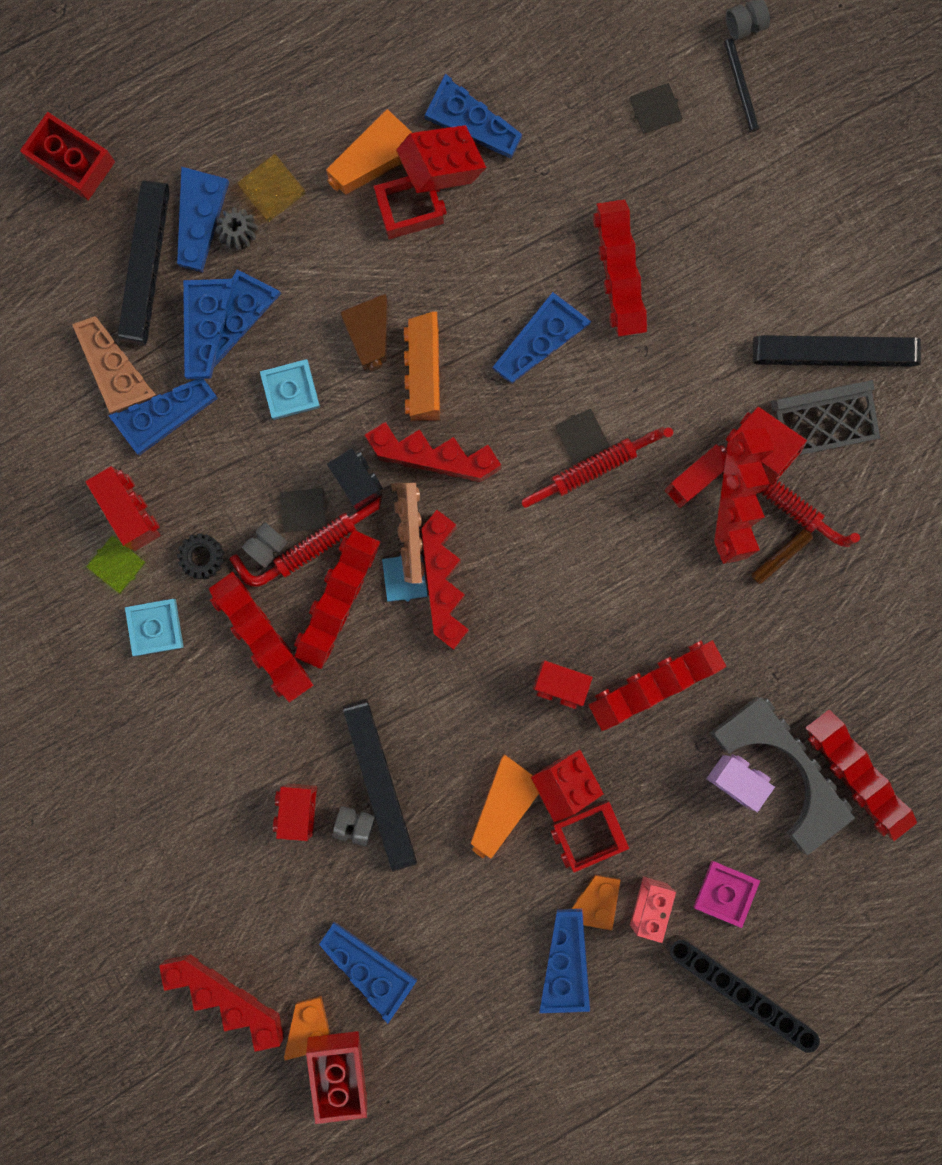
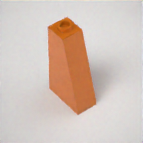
M387 109L326 169L328 183L334 190L338 191L340 189L346 195L398 167L402 162L396 149L412 132Z
M505 754L500 759L471 839V844L474 846L472 850L483 859L485 856H488L490 859L494 856L539 794L530 778L533 775Z

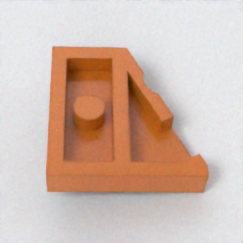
M601 875L593 876L587 888L580 894L576 900L577 902L571 908L583 909L584 926L613 930L620 879Z
M322 996L296 1003L284 1055L285 1060L306 1055L308 1037L330 1035Z

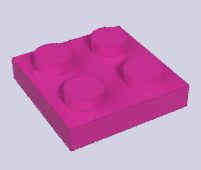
M711 860L693 907L742 928L760 880Z

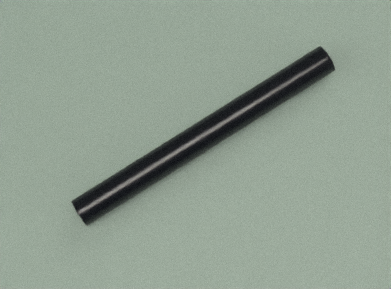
M730 38L724 41L749 130L750 132H755L759 130V125L734 39Z

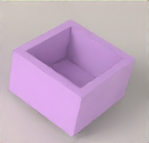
M722 755L706 779L746 808L758 812L775 788L769 783L771 778L759 770H750L748 768L750 763L738 755Z

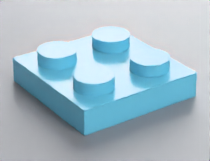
M307 359L260 371L273 420L320 408Z
M176 599L125 607L132 656L184 648Z

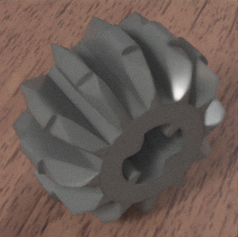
M235 207L232 208V213L230 214L224 210L225 218H217L220 226L215 227L216 233L220 234L218 237L220 242H226V246L229 249L235 245L237 250H241V244L243 243L249 247L248 239L256 240V235L253 232L258 229L257 225L253 223L255 220L253 215H247L245 209H241L238 213Z

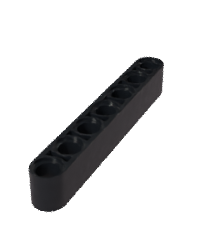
M143 180L140 186L118 331L120 343L146 346L148 341L170 189L168 183Z
M761 335L753 337V363L758 365L913 367L921 365V339L914 337Z
M366 698L344 705L345 719L392 872L417 865L413 846L368 700Z
M680 935L672 936L667 941V952L675 962L794 1046L806 1053L814 1052L819 1047L820 1038L809 1025ZM677 944H685V950L682 954L676 955L673 953V949ZM704 958L706 960L705 966L702 969H695V961ZM725 973L727 975L726 981L722 984H717L715 982L717 975ZM747 988V995L742 999H738V990ZM762 1003H768L767 1011L765 1013H758V1007ZM783 1018H789L788 1026L779 1028L780 1021ZM804 1033H810V1039L805 1043H801V1036Z

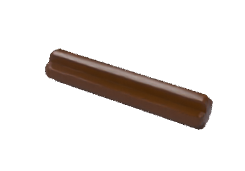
M807 529L798 533L752 573L751 576L755 582L761 584L813 539L812 534Z

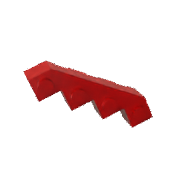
M625 199L597 203V213H593L594 227L598 228L601 246L598 247L600 261L604 263L606 275L604 290L605 294H609L612 313H609L611 328L615 327L618 337L647 332V310L642 301L641 276L636 267L635 241L630 232V209Z
M386 422L365 434L367 442L380 461L401 464L420 470L424 469L479 483L501 470V463L489 445L484 446L467 457L454 437L437 448L432 449L420 429L398 442Z
M766 427L741 431L728 442L714 540L723 564L745 560L760 550L751 527L765 518L756 494L770 485L761 461L775 451Z
M436 510L422 527L433 632L436 637L454 650L469 632L468 628L451 616L452 612L465 597V594L447 581L461 563V559L443 546L457 529V525L440 511Z
M353 530L349 538H343L339 550L342 551L340 560L334 570L331 568L328 570L324 582L327 583L325 592L319 602L316 600L313 602L309 614L312 615L310 624L305 633L300 632L294 643V646L297 647L295 658L319 669L323 668L335 646L334 642L350 614L349 610L362 588L367 571L375 560L380 541L356 530Z
M231 572L209 588L213 597L210 599V602L218 612L223 610L229 617L233 625L230 630L238 640L243 638L249 645L253 653L251 656L252 661L257 668L263 667L268 672L274 682L271 687L279 698L283 695L290 703L314 686L305 669L297 662L288 645L272 627L268 617L255 603L248 589L234 572Z
M700 640L688 647L689 652L673 660L671 657L661 660L657 663L658 668L642 676L640 673H637L627 678L626 681L628 683L614 691L609 692L606 689L596 694L597 700L588 704L601 731L622 723L631 716L651 708L665 698L677 694L694 683L712 676L727 667L713 640L705 644Z
M827 710L806 727L810 736L808 741L816 751L819 750L831 765L830 770L838 779L843 780L853 793V800L861 808L864 807L874 820L875 828L882 836L888 835L895 841L917 824L913 811L895 795L890 781L872 765L868 753L850 737L846 725L835 714Z
M189 954L166 959L159 965L164 991L189 986L194 1011L216 1006L220 1007L224 1031L250 1026L254 1052L281 1045L284 1036L279 1013L257 1001V998L242 988L239 989L230 983L226 977L214 969L208 968L193 955Z

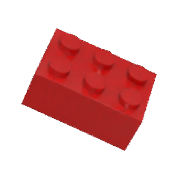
M49 112L45 114L20 150L30 164L88 201L115 163L108 150Z
M466 125L409 133L396 149L417 193L472 184L487 168Z
M110 466L85 481L123 546L137 551L161 536L157 530L160 528V525L153 515L150 516L146 512L145 508L148 505L143 497L137 495L133 490L135 483L129 474L125 475L122 470H117Z
M359 1031L308 1037L306 1057L315 1124L367 1118V1093Z

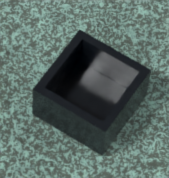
M353 448L327 463L356 511L382 496L380 490L383 489L374 472L370 475L367 472L370 467L361 452L356 454Z

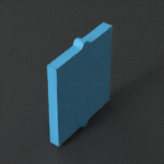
M420 554V559L423 563V555ZM401 555L400 557L382 559L387 602L398 600L409 602L410 599L428 597L425 571L424 576H422V583H408L404 581Z

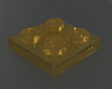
M276 154L272 155L237 182L238 186L267 222H270L306 194L303 187Z

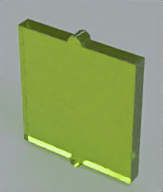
M112 535L101 549H97V554L86 567L121 594L130 581L136 579L135 575L146 562L132 550L123 546Z

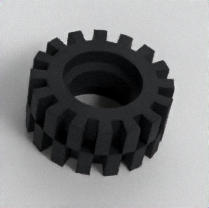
M202 533L192 534L189 536V539L182 541L184 543L182 546L179 545L178 550H180V553L177 554V558L180 562L178 564L189 576L197 579H209L210 576L214 577L217 575L216 572L218 570L221 571L223 568L221 565L225 562L223 558L225 553L221 548L222 545L213 537L207 534L203 535ZM199 547H205L210 552V560L203 566H197L192 560L193 552Z

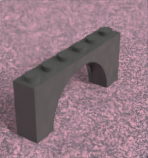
M755 697L712 730L710 734L725 753L730 754L740 747L762 743L780 749L795 762L803 778L805 800L799 818L786 833L802 853L809 855L855 819L851 813L853 808L844 798L840 799L835 793L837 787L829 778L825 779L819 772L822 768L813 758H808L804 752L806 750L804 744L798 738L794 739L788 732L791 728L783 718H777L773 712L775 710L773 704L767 698Z

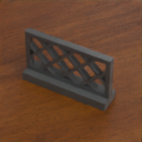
M873 380L771 401L776 419L783 424V413L791 412L798 417L793 427L790 428L793 431L796 430L802 420L812 426V429L805 438L807 440L806 444L810 448L803 449L800 455L880 438L872 390H875ZM866 396L867 408L862 414L852 406L858 398ZM846 400H851L849 404L844 402ZM836 402L846 407L839 419L828 412ZM827 405L825 409H823L821 406ZM812 407L822 412L815 424L804 417ZM804 409L801 414L797 412L798 410ZM849 410L860 417L853 428L843 422ZM825 416L836 422L830 433L819 427ZM863 420L871 424L872 435L863 436L857 432ZM839 425L850 431L844 441H839L833 436ZM816 430L826 436L820 446H816L809 441ZM853 435H856L857 437H859V438L851 439ZM830 439L835 442L827 444Z

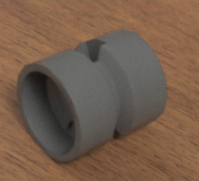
M751 0L746 2L745 7L741 4L727 9L726 24L731 37L735 41L749 36L751 32L757 33L769 28L770 17L764 0Z
M264 521L255 531L257 538L248 539L242 546V549L266 568L273 561V552L280 553L288 542Z
M341 806L332 838L342 841L352 839L353 844L367 847L375 815L365 812L356 814L355 809Z

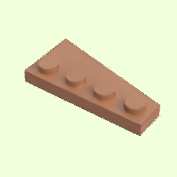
M96 316L72 324L110 415L126 410L135 404L144 403L156 396Z
M391 483L392 491H397L398 501L394 503L395 513H398L401 518V523L397 527L398 537L401 542H404L405 546L400 550L404 581L412 584L422 583L424 565L420 559V552L423 549V542L421 537H419L421 515L417 508L420 492L418 487H416V483Z

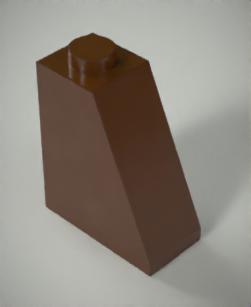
M386 294L340 312L364 371L368 369L369 371L378 370L383 366V363L387 362L389 305Z

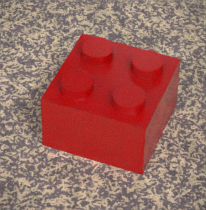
M544 660L541 663L532 690L538 691L536 694L538 697L551 701L553 697L561 699V705L576 709L577 705H584L593 677Z
M581 750L556 760L530 777L554 822L576 814L604 795Z
M287 783L281 786L280 791H276L275 806H279L278 816H275L273 820V832H277L276 839L308 841L313 836L317 786Z

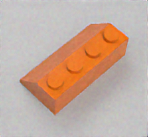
M430 312L408 319V327H404V342H409V351H404L405 366H409V375H405V390L410 392V399H405V414H410L411 421L440 420L437 312Z

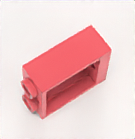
M643 876L630 926L637 936L663 943L676 891L667 883ZM661 913L666 914L665 918H660Z

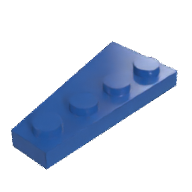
M447 74L444 75L425 114V120L443 128L466 125L475 143L512 159L522 134L500 116H496L489 111L488 107L481 101L475 100L462 86L459 87L455 84L451 77Z
M181 167L177 264L180 267L203 272L215 227L217 226V218H219L228 189V179Z
M236 270L232 278L234 285L214 367L281 295L279 290Z
M233 279L183 280L184 367L186 379L212 378L234 285Z
M552 292L496 362L493 370L513 384L590 325L591 321Z
M195 379L174 388L173 391L163 395L159 394L152 397L151 400L128 407L127 410L108 416L137 455L140 456L218 399V397L204 379Z
M583 909L557 910L539 1013L590 1012Z
M334 922L319 945L334 963L345 972L353 985L367 998L366 1000L373 1008H376L388 1024L417 982V979Z

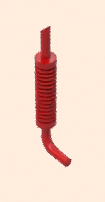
M662 427L633 442L626 438L620 441V443H616V446L608 447L607 450L599 452V455L595 454L590 459L587 458L586 462L583 460L577 466L574 465L573 469L570 467L568 470H564V473L560 472V476L557 474L551 477L553 484L524 498L522 506L524 508L530 507L556 492L561 497L568 494V491L572 492V488L575 490L577 489L576 486L579 488L581 485H585V482L589 483V479L593 481L594 478H598V475L602 476L607 471L610 472L611 469L614 470L616 467H620L624 462L627 463L629 460L637 458V450L660 439L671 437L673 429Z
M780 481L774 485H768L759 492V494L762 492L763 497L766 495L767 500L770 498L771 503L774 501L773 505L776 506L778 504L777 508H782L781 511H786L785 514L787 515L790 514V518L794 517L793 520H797L798 524L801 523L802 527L805 526V529L810 533L816 529L830 541L842 547H850L860 540L858 533L843 536L822 522L825 517L824 514L820 511L816 512V508L812 509V505L808 506V502L804 503V499L800 500V496L796 497L797 494H792V490L788 491V487L784 488V484L780 485Z
M382 496L350 517L343 513L339 516L340 519L336 518L335 522L332 520L331 525L328 523V527L323 526V530L319 529V533L317 531L314 532L315 535L311 534V538H306L307 541L302 540V544L299 542L298 547L294 546L295 549L290 548V552L287 550L286 554H281L282 557L278 556L273 559L276 566L262 575L253 576L249 573L238 554L233 555L229 560L241 577V580L252 587L263 586L280 574L286 578L291 575V571L294 573L296 572L295 569H300L299 566L303 567V563L308 564V560L311 562L312 557L315 559V555L320 556V552L323 554L324 549L327 551L329 550L328 547L332 548V544H337L336 541L341 542V538L343 539L344 536L348 537V534H351L353 530L357 531L354 525L380 508Z

